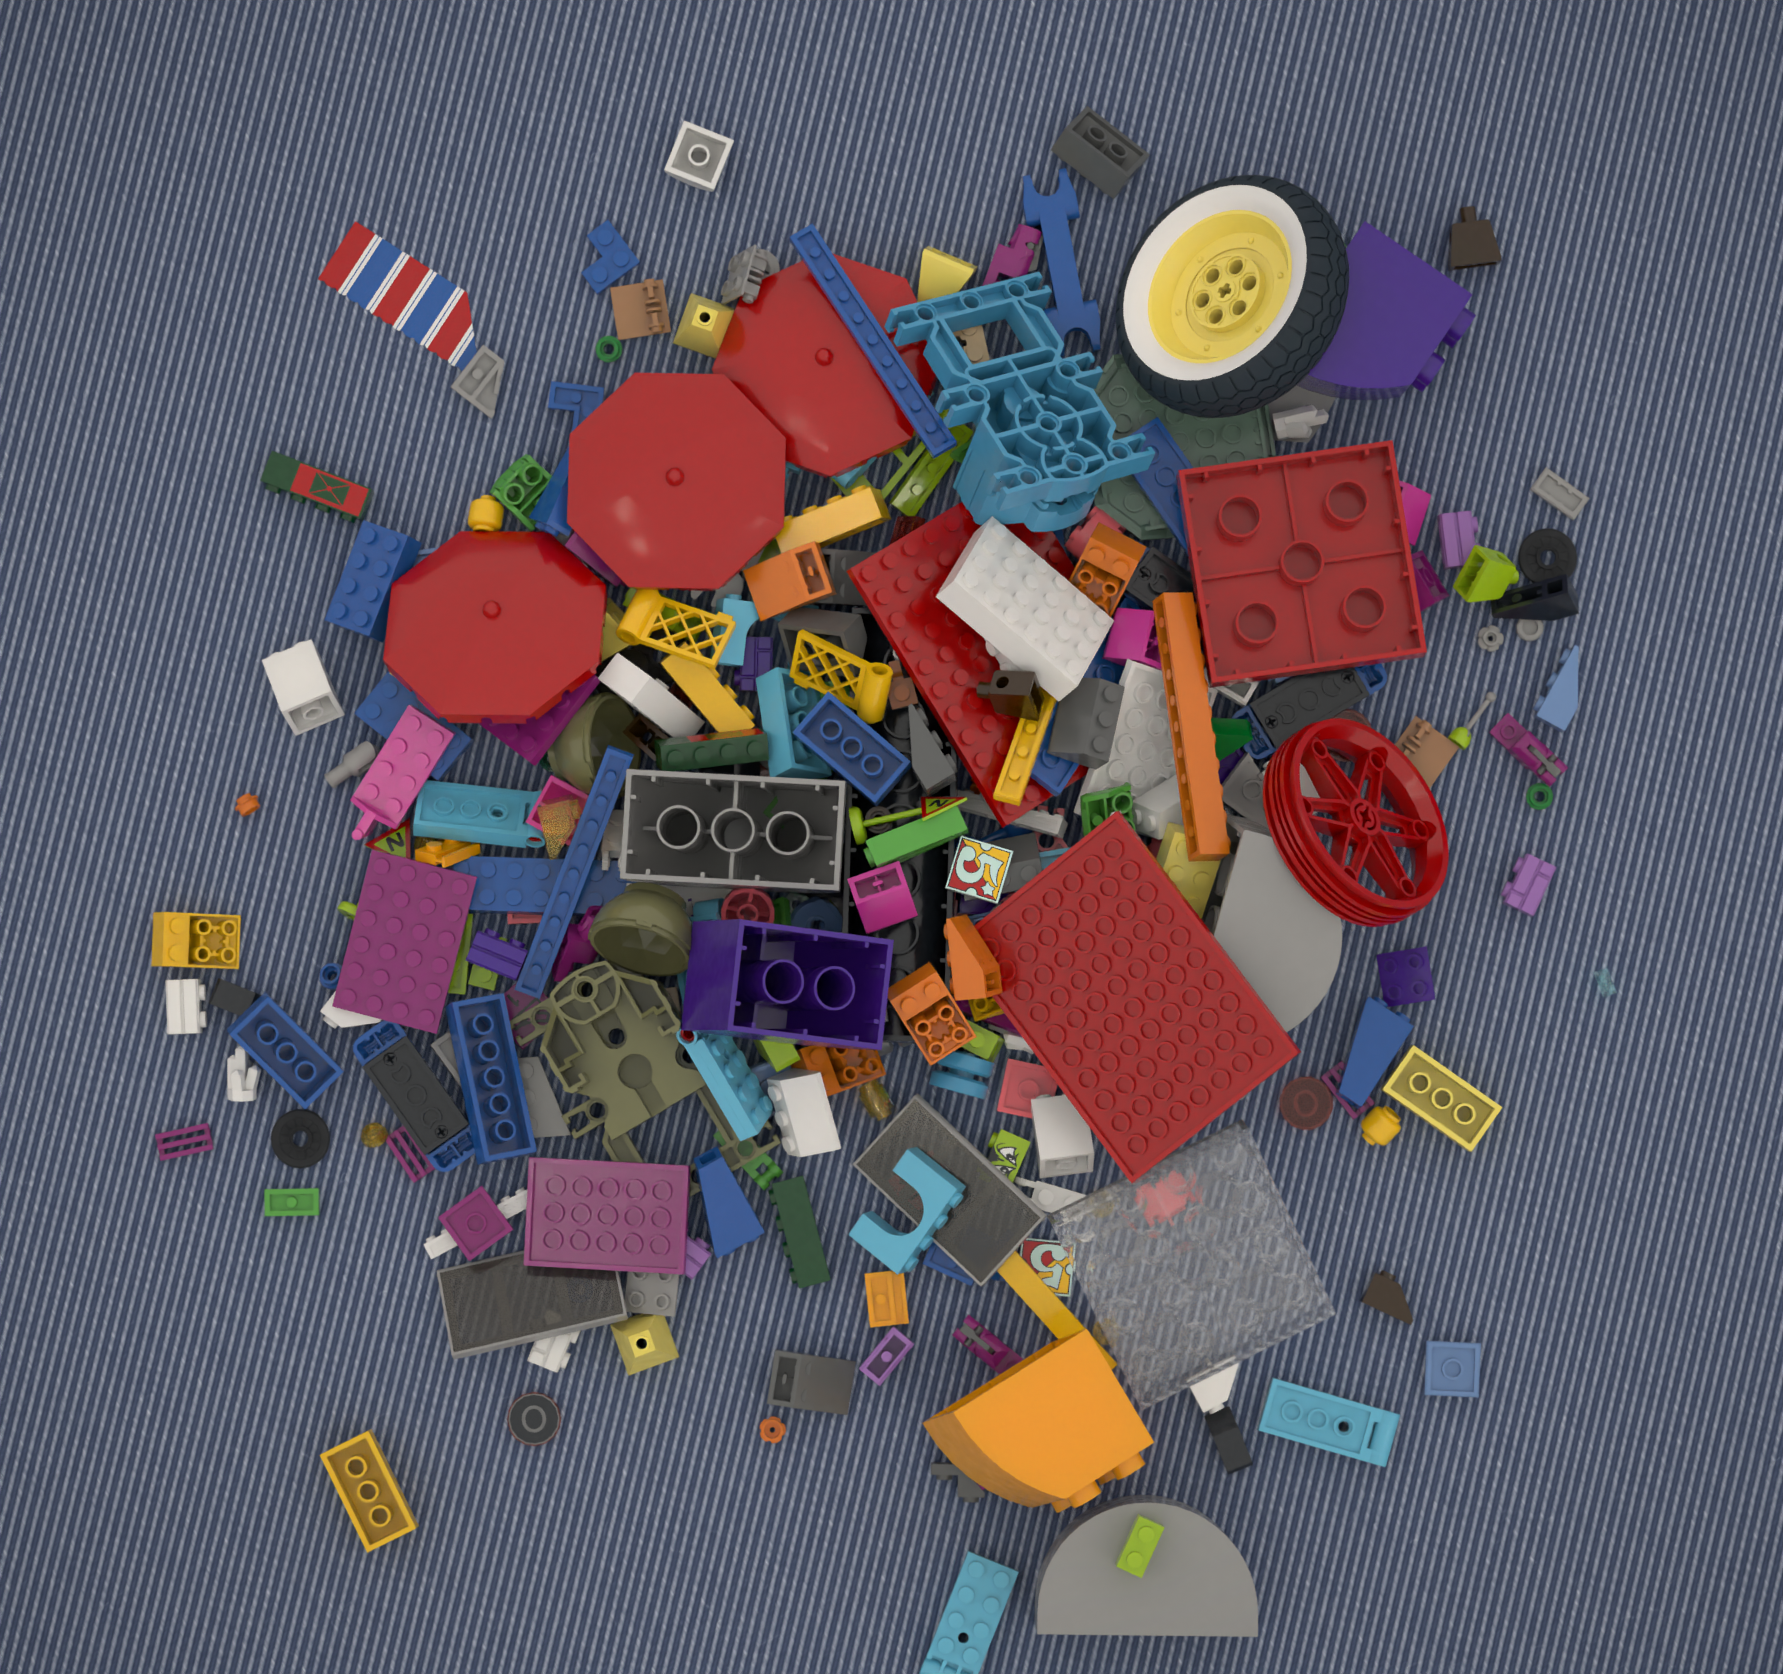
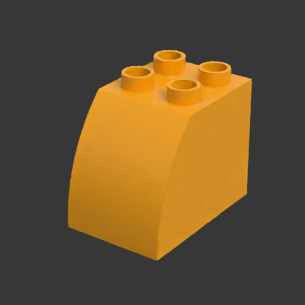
M1087 1329L1052 1341L922 1423L940 1450L970 1479L988 1491L1026 1507L1034 1508L1051 1503L1056 1513L1070 1506L1073 1509L1099 1495L1102 1491L1097 1485L1096 1479L1102 1485L1114 1478L1117 1480L1123 1479L1143 1467L1146 1463L1139 1452L1154 1443Z

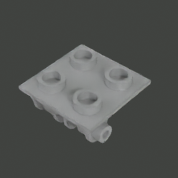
M753 245L731 258L728 265V271H730L729 278L721 289V295L723 296L721 305H725L740 296L743 297L744 302L750 304L753 303V300L757 299L760 288L758 285L762 282L759 278L763 277L768 261L765 251H756L757 245Z
M628 1271L625 1294L627 1312L675 1317L680 1274Z

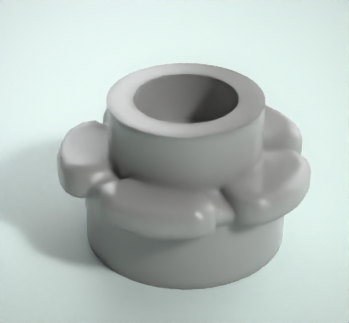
M1490 625L1479 630L1477 642L1480 648L1487 649L1489 652L1499 649V645L1503 644L1504 636L1499 632L1500 629L1498 627ZM1489 636L1493 637L1492 641L1488 640Z

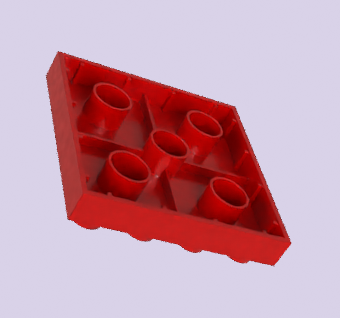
M1393 440L1178 470L1176 480L1209 688L1422 658L1427 653Z

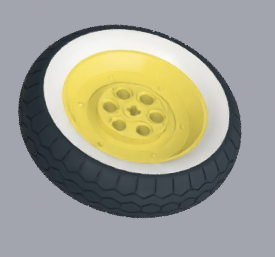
M1240 175L1223 178L1191 191L1173 203L1168 210H1165L1154 221L1155 224H1152L1141 238L1142 241H1139L1133 250L1131 258H1129L1117 295V339L1122 356L1131 374L1154 399L1173 410L1191 416L1204 418L1233 417L1254 411L1277 400L1293 389L1296 384L1300 383L1323 357V353L1327 351L1339 328L1346 306L1349 289L1348 255L1342 235L1332 216L1316 198L1290 182L1270 176Z

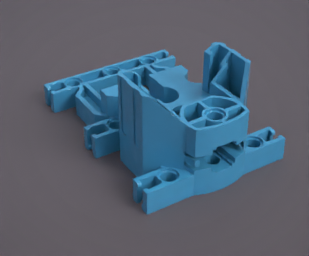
M1040 272L891 309L884 326L888 333L894 332V328H898L893 340L897 347L926 339L927 345L923 355L945 389L940 393L935 406L936 411L942 413L943 410L949 409L947 416L943 418L947 428L973 422L976 427L954 481L953 488L957 490L964 506L970 511L974 522L981 526L992 516L1001 524L1024 523L1032 532L1055 531L1072 526L1087 516L1101 483L1148 470L1155 455V451L1151 446L1147 447L1146 451L1140 452L1146 440L1143 433L1117 440L1112 438L1116 424L1094 391L1103 370L1100 366L1095 367L1094 370H1089L1091 363L1095 361L1092 353L1086 352L1061 358L1060 355L1064 342L1042 310L1045 309L1052 291L1048 285L1042 286V289L1038 290L1043 278ZM1006 319L1025 351L972 364L952 332Z

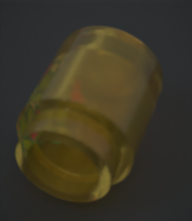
M877 1079L868 1082L858 1089L861 1094L859 1098L871 1119L876 1117L880 1121L892 1114L890 1109L894 1107V1104L883 1084H879Z

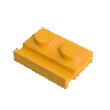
M447 839L427 842L426 846L415 850V860L432 865L442 863V867L446 868L471 856L480 854V843L471 845V842Z
M894 1271L864 1273L870 1328L909 1324L904 1273L898 1275Z

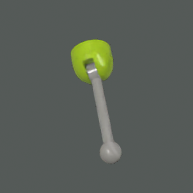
M1494 692L1486 694V700L1466 727H1457L1448 736V739L1458 745L1460 749L1465 750L1470 744L1472 737L1469 730L1489 703L1496 700Z

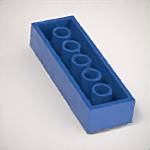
M504 993L448 1004L445 1006L477 1165L527 1156L537 1152Z

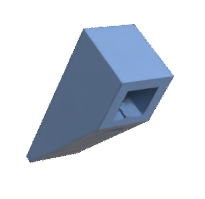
M1576 645L1571 647L1570 650L1567 648L1564 650L1558 661L1562 664L1558 673L1552 672L1545 685L1549 687V690L1545 697L1539 696L1533 707V710L1537 711L1534 715L1535 719L1561 733L1566 730L1578 708L1579 647Z

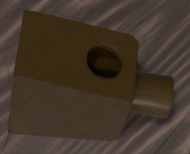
M1475 206L1460 208L1461 223L1452 224L1449 229L1448 271L1499 265L1502 258L1490 220H1477Z
M997 670L993 674L991 683L980 681L977 686V697L990 699L995 712L1038 721L1044 702V695L1035 672Z
M639 713L623 731L631 741L655 762L654 740L669 738L642 713ZM650 732L652 736L648 741L642 739L645 733Z

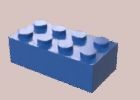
M363 520L324 620L340 628L383 643L386 637L392 583L412 569L422 543L408 535Z
M387 672L354 714L385 739H388L408 705L411 704L455 732L454 738L431 773V776L441 782L474 740L453 723H448L446 718L440 717L438 719L417 699L413 691L410 692L394 676Z
M829 691L793 731L794 737L875 807L881 803L912 767L910 760Z
M266 992L227 1028L229 1035L304 1109L344 1072L341 1066Z

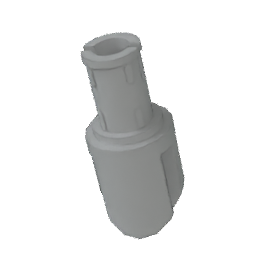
M367 741L359 744L343 755L344 759L340 765L324 774L327 782L335 789L352 775L360 777L370 769L381 749Z

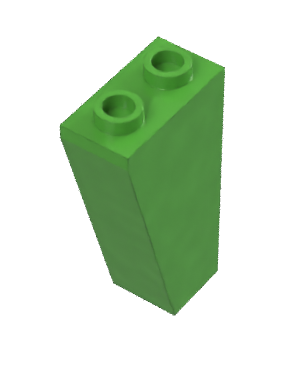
M956 805L925 821L921 818L866 840L868 848L863 850L870 867L876 866L880 868L897 861L900 863L969 832Z

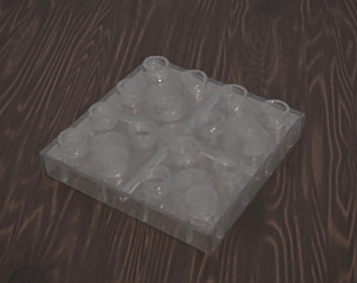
M1242 1119L1168 1155L1133 1183L1125 1176L1046 1215L1141 1410L1336 1315L1253 1136Z

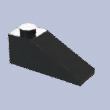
M1564 574L1505 591L1500 599L1491 600V613L1493 618L1555 621L1579 614L1578 594L1568 575Z

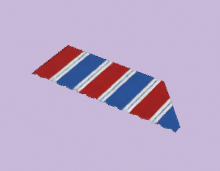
M355 221L318 280L325 281L327 286L336 288L338 293L347 295L348 299L352 302H358L363 309L370 310L374 316L381 317L385 323L392 324L396 330L403 331L407 337L414 338L418 344L425 345L429 351L436 352L440 358L448 360L451 365L459 367L463 371L477 352L467 292Z

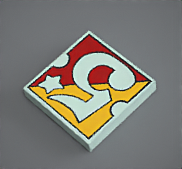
M961 836L945 889L998 904L1013 851Z
M1027 1238L1021 1244L1020 1256L1057 1296L1070 1297L1075 1243Z

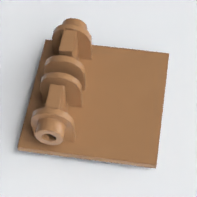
M646 279L643 283L610 288L618 340L671 332L663 279Z
M1417 716L1414 717L1395 744L1417 768L1429 789L1459 748L1458 745L1432 728L1429 722L1424 719L1421 720Z

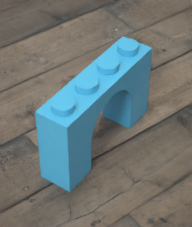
M726 594L725 598L717 599L715 615L719 611L733 616V621L736 622V628L717 665L743 666L747 632L750 626L759 619L753 598H751V602L741 600V595ZM816 605L803 606L804 608L819 609V606ZM789 612L772 617V619L780 622ZM720 625L715 626L713 637L724 634L727 628ZM713 645L711 647L710 659H712L715 653ZM799 670L800 672L811 674L810 671Z
M918 1147L907 1149L892 1171L915 1188L922 1199L924 1212L919 1226L911 1233H904L893 1228L875 1212L870 1211L861 1215L848 1234L897 1275L907 1271L911 1272L919 1262V1259H917L918 1255L922 1250L925 1251L934 1240L931 1236L936 1229L939 1230L945 1225L949 1218L947 1213L963 1199L961 1193L966 1188L963 1183Z

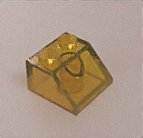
M572 794L540 801L537 806L550 860L556 859L582 814L578 799L573 800Z

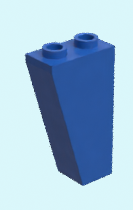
M569 447L529 516L530 519L536 522L534 527L555 537L559 534L569 536L572 530L567 524Z
M1376 996L1373 999L1367 997L1362 1003L1336 1090L1337 1096L1357 1109L1363 1106L1414 1027L1409 1023L1410 1019L1399 1011L1393 1013L1386 1008L1388 1004Z
M718 1146L695 1157L694 1164L709 1240L716 1257L719 1258L733 1253L736 1248L745 1243L757 1240L765 1232Z

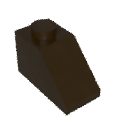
M1381 1270L1380 1274L1373 1272L1360 1302L1411 1325L1413 1318L1401 1285L1395 1282L1396 1276L1384 1270Z

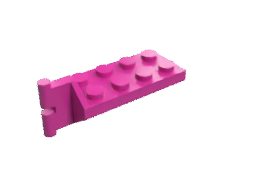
M408 705L350 799L352 803L365 813L352 832L353 839L360 840L370 836L378 822L393 829L399 827L454 738L455 732L413 705Z

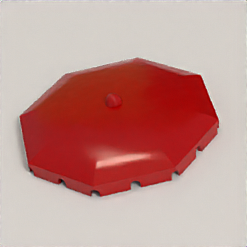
M833 254L926 396H931L937 376L923 355L927 345L926 339L897 347L893 340L898 328H894V332L888 333L884 327L891 309L917 303L907 279ZM803 260L762 279L761 284L758 285L760 288L757 299L753 300V303L744 302L743 297L740 296L712 371L713 374H724L786 438V462L826 478L827 476L839 477L867 464V461L873 457L878 459L908 445V441L913 436L915 437L916 432Z
M634 373L570 433L567 524L629 588L714 591L720 589L734 578L748 564L751 558L757 556L772 542L784 528L786 438L724 374Z
M460 531L392 583L383 661L388 667L389 672L410 692L413 690L417 699L438 719L440 717L446 718L448 723H482V718H490L492 723L527 724L526 719L535 717L536 720L562 701V694L566 690L572 693L597 673L596 668L599 664L601 665L607 588L594 573L550 533Z

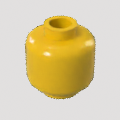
M482 495L481 498L471 502L467 523L473 531H500L504 507L496 501V497Z
M1386 1105L1384 1107L1376 1106L1361 1121V1128L1364 1131L1362 1137L1373 1146L1375 1143L1385 1146L1400 1132L1401 1126L1399 1122L1401 1118Z

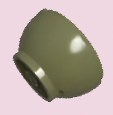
M610 692L590 695L547 750L554 774L559 779L569 782L572 786L588 795L608 745L634 754L629 769L639 770L641 749L623 733L625 728L635 719V715L621 697ZM626 777L617 799L625 796Z
M638 882L626 886L623 893L615 896L600 909L590 927L588 939L603 958L623 969L649 976H673L682 973L688 968L692 922L686 912V902L679 894L658 884Z

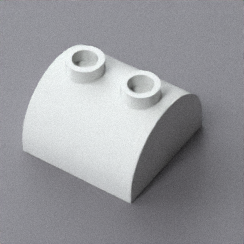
M684 121L664 171L681 182L713 192L734 140Z

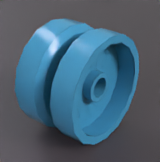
M959 1050L953 1051L937 1062L939 1065L949 1067L950 1071L949 1073L941 1070L932 1071L929 1081L930 1085L985 1100L988 1086L986 1083L973 1080L974 1075L985 1078L991 1077L995 1063L979 1059L977 1055Z

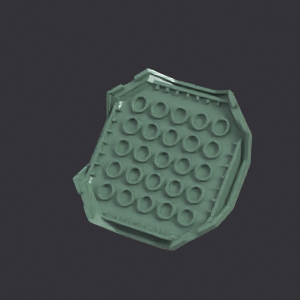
M1114 354L1102 369V376L1094 391L1116 424L1112 436L1114 440L1128 437L1158 417L1193 468L1276 457L1268 404L1254 411L1233 417L1204 418L1191 416L1163 405L1148 394L1131 374L1122 354ZM1132 475L1103 482L1098 487L1099 489L1094 498V505L1105 511L1140 541L1175 538Z

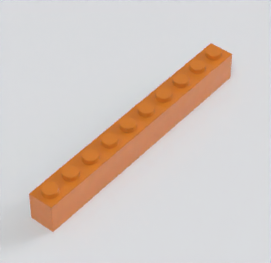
M1163 592L1152 603L1189 862L1219 861L1230 854L1231 841L1227 836L1226 830L1227 814L1223 809V787L1220 784L1218 774L1220 764L1215 752L1216 736L1212 731V709L1208 703V682L1205 679L1203 668L1205 658L1201 653V631L1197 626L1196 619L1197 604L1194 602L1193 593Z

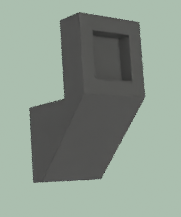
M931 1462V1475H936L937 1480H952V1475H958L957 1497H963V1502H979V1498H985V1491L952 1462Z

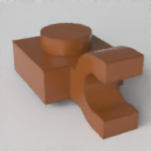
M899 660L888 662L889 667L893 670V682H891L888 694L892 711L908 707L911 703L913 705L919 704L913 680L911 677L903 678Z

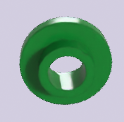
M613 336L602 337L597 342L595 348L598 358L607 363L618 360L623 350L621 342ZM608 344H612L614 347L612 354L605 352V347Z
M1536 783L1528 788L1526 801L1531 808L1543 810L1552 803L1553 793L1546 784ZM1536 792L1543 793V801L1538 802L1535 800L1534 795Z

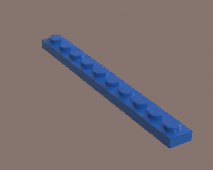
M813 223L790 236V242L933 459L955 447L957 441Z
M610 745L607 746L514 990L540 999L626 777V769H629L634 754Z

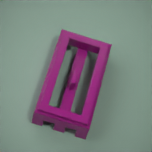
M1340 1061L1320 1078L1354 1120L1375 1103L1368 1096L1366 1099L1367 1103L1354 1112L1345 1100L1336 1095L1337 1089L1328 1078L1332 1075L1339 1083L1341 1076L1337 1071L1344 1068V1063Z
M209 1123L155 1134L160 1161L214 1149ZM204 1130L205 1135L163 1143V1138ZM203 1140L207 1141L205 1146L169 1154L165 1152L167 1148Z
M404 1126L384 1138L413 1183L435 1170ZM404 1131L428 1165V1168L425 1170L401 1135ZM395 1137L398 1139L419 1171V1174L415 1175L392 1139Z

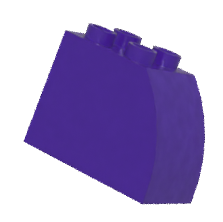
M1364 221L1346 248L1349 262V289L1339 328L1317 365L1296 385L1311 392L1349 400L1397 398L1402 396L1410 385L1422 393L1445 362L1444 358L1434 352L1439 343L1443 342L1450 348H1453L1476 317L1474 313L1465 308L1473 294Z
M743 919L693 921L681 1030L787 1044L882 1050L894 940Z

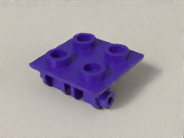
M1427 946L1376 955L1383 1000L1388 1004L1387 1007L1436 1000Z

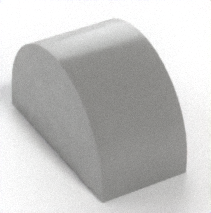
M626 769L620 879L670 886L719 889L750 888L761 889L765 892L839 893L847 782ZM777 796L778 803L772 809L771 813L774 816L770 819L763 814V811Z
M1227 814L1226 830L1227 836L1231 841L1230 854L1220 861L1201 920L1284 1030L1288 1032L1299 1025L1319 1005L1334 979L1342 948L1341 918L1320 905L1299 884L1279 854L1270 830L1267 827L1242 817Z
M1129 1495L1102 1502L1086 1510L1070 1522L1057 1536L1049 1548L1038 1574L1035 1591L1034 1624L1037 1634L1258 1637V1604L1251 1573L1243 1557L1229 1537L1215 1522L1199 1510L1171 1498L1156 1495ZM1137 1514L1160 1523L1165 1527L1142 1578L1115 1565Z

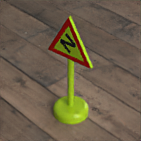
M921 797L920 808L868 820L863 819L860 808L850 807L849 816L856 844L860 845L866 842V827L921 814L922 820L925 821L967 801V797Z
M410 818L400 823L397 829L392 828L364 845L370 849L411 859ZM342 901L337 910L354 921L358 903L355 905L348 901Z

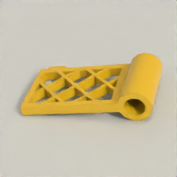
M637 589L615 633L620 640L627 644H643L715 669L736 628V622L733 621V616L718 611L717 615L662 597L658 590ZM664 607L676 610L677 616L663 620L661 613ZM697 617L701 619L702 624L688 629L685 620ZM681 621L685 631L670 635L667 626ZM717 625L727 628L724 634L713 637L709 629ZM661 628L664 629L667 636L660 640L649 638L653 631ZM706 630L709 639L695 644L692 635ZM688 636L692 645L681 649L675 646L674 641ZM713 645L715 653L712 659L700 655V649Z
M801 629L797 635L789 677L794 679V683L805 689L811 687L823 694L829 691L840 702L857 710V715L865 723L874 724L884 718L893 675L891 667L878 662L870 663ZM805 641L812 644L816 653L809 655L804 646ZM825 653L833 654L838 664L832 666ZM817 656L825 668L819 672L812 661V658ZM800 663H806L811 675L808 676L799 671ZM848 664H853L860 668L858 677L853 676ZM841 668L848 681L841 683L834 670ZM827 673L834 686L826 685L821 675ZM850 684L855 693L854 699L847 695L843 688L844 686Z

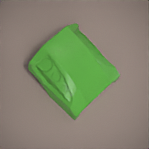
M525 454L495 481L490 493L532 532L535 529L536 522L530 519L529 516L552 476L530 455Z
M1125 782L1121 786L1080 796L1084 837L1110 817L1112 812L1120 810L1121 814L1135 831L1136 827L1132 819L1134 817L1131 809L1133 799L1129 791L1131 790V784Z

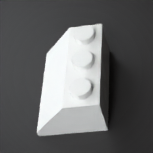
M792 1068L767 1078L769 1086L768 1095L775 1107V1120L780 1126L783 1136L782 1145L787 1155L804 1157L841 1149L821 1072Z

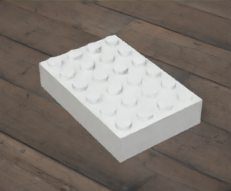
M993 516L973 533L936 595V598L1022 671L1035 672L1040 686L1058 701L1062 700L1079 685L1114 622L1106 612L1100 609Z

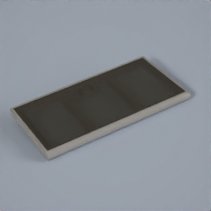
M917 1093L852 1165L917 1226H919L924 1212L922 1199L915 1188L892 1171L907 1149L918 1147L966 1186L961 1193L963 1199L955 1208L950 1209L947 1213L949 1218L945 1225L939 1230L936 1229L931 1237L934 1238L933 1242L982 1287L1039 1224L1045 1220L1047 1215Z
M524 1250L437 1270L453 1360L628 1320L619 1271L524 1266Z

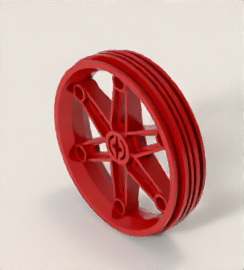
M1332 718L1305 726L1287 738L1272 755L1263 780V805L1267 824L1273 841L1286 866L1313 899L1341 919L1366 927H1381L1401 922L1429 904L1440 890L1447 873L1449 850L1446 829L1431 790L1417 768L1397 746L1379 732L1362 723L1349 719ZM1327 749L1335 751L1355 763L1350 779L1328 753ZM1300 763L1305 767L1320 798L1302 795ZM1364 780H1368L1365 798L1362 799L1360 795ZM1381 791L1390 802L1395 813L1380 808ZM1314 811L1328 813L1332 816V820L1312 814ZM1383 825L1400 830L1398 833L1383 831L1380 827ZM1316 832L1333 837L1331 855L1320 841ZM1348 846H1351L1352 854L1349 865L1344 866ZM1392 846L1409 849L1412 868L1411 880L1408 878ZM1363 866L1383 890L1386 898L1369 891L1358 883V877Z

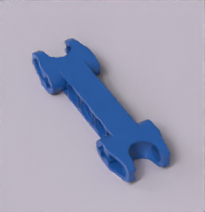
M1066 168L1059 169V189L1050 196H1042L1036 192L1030 175L1022 176L1023 212L1026 226H1040L1055 307L1046 308L1043 311L1063 342L1068 333L1081 331L1089 339L1093 352L1100 351L1101 321L1096 299L1083 301L1068 226V220L1079 219L1080 213L1076 192L1070 182ZM1063 347L1062 352H1061V355H1060L1061 358H1064V356H1065V353H1064L1065 348H1064V347Z

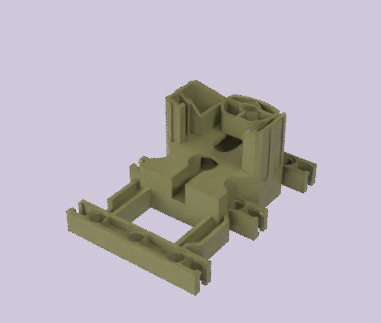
M609 961L593 963L571 973L553 989L548 999L510 1021L511 1029H514L516 1024L530 1018L535 1030L525 1038L520 1037V1035L515 1037L519 1045L523 1046L544 1034L540 1050L550 1062L549 1065L556 1077L558 1076L564 1086V1091L590 1097L589 1100L561 1117L566 1125L571 1123L570 1117L585 1111L590 1123L580 1131L576 1128L572 1129L571 1134L574 1139H578L605 1123L602 1144L612 1161L646 1163L628 1132L695 1092L726 1142L719 1150L732 1172L782 1143L779 1136L775 1134L772 1136L774 1142L760 1148L752 1136L745 1140L752 1143L753 1152L749 1156L740 1154L738 1146L742 1141L737 1137L696 1065L688 1063L684 1059L686 1048L676 1037V1033L680 1031L682 1014L676 1007L663 982L648 979L644 974L623 969ZM586 983H591L593 992L590 996L586 997L583 994V987ZM540 1010H547L550 1013V1019L546 1025H540L536 1020V1015ZM617 1028L621 1029L624 1033V1040L620 1044H614L610 1039L611 1032ZM597 1102L605 1107V1114L601 1118H596L591 1113L592 1105ZM769 1119L766 1121L762 1129L765 1127H767L769 1131L773 1129V1126L770 1123ZM694 1163L690 1166L689 1197L700 1191L698 1183L692 1178V1173L695 1170Z

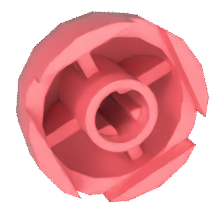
M734 888L726 895L721 906V920L743 919L773 923L775 917L772 899L767 892L761 889Z

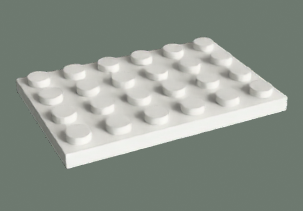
M1127 659L1118 684L1124 686L1125 689L1109 762L1096 770L1088 769L1073 811L1074 813L1081 815L1080 796L1086 793L1121 786L1128 782L1131 784L1130 796L1134 800L1176 775L1161 670ZM1208 686V703L1212 709L1218 690ZM1135 830L1136 833H1138V834H1141V835H1144V836H1147V837H1151V836H1149V835H1147V834H1145V833H1142V832H1140V831H1138V830Z

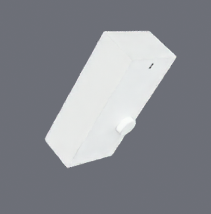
M619 653L614 656L598 677L602 683L671 738L695 735L705 723V721L668 691L669 687L658 678L654 680Z

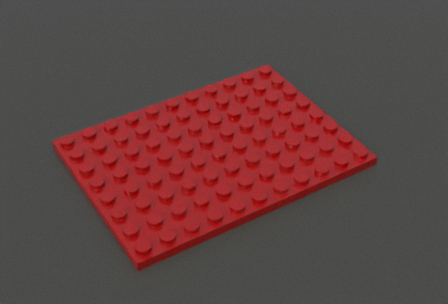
M960 502L846 572L1001 827H1004L1054 795L1030 777L1020 806L993 799V794L1020 718L997 713L994 711L990 699L977 697L978 683L980 681L991 683L994 672L1000 670V664L995 656H991L988 653L984 638L936 598L937 593L973 533L981 527V525L974 522L973 516L966 509L963 502ZM1024 523L1003 524L1069 581L1075 567L1053 531L1032 532ZM1079 764L1064 788L1085 776L1089 767Z
M1120 811L1113 813L974 925L1000 966L1002 993L992 997L1131 1183L1138 1180L1301 1053Z

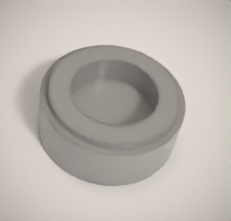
M1519 619L1516 623V633L1524 641H1534L1543 633L1542 620Z

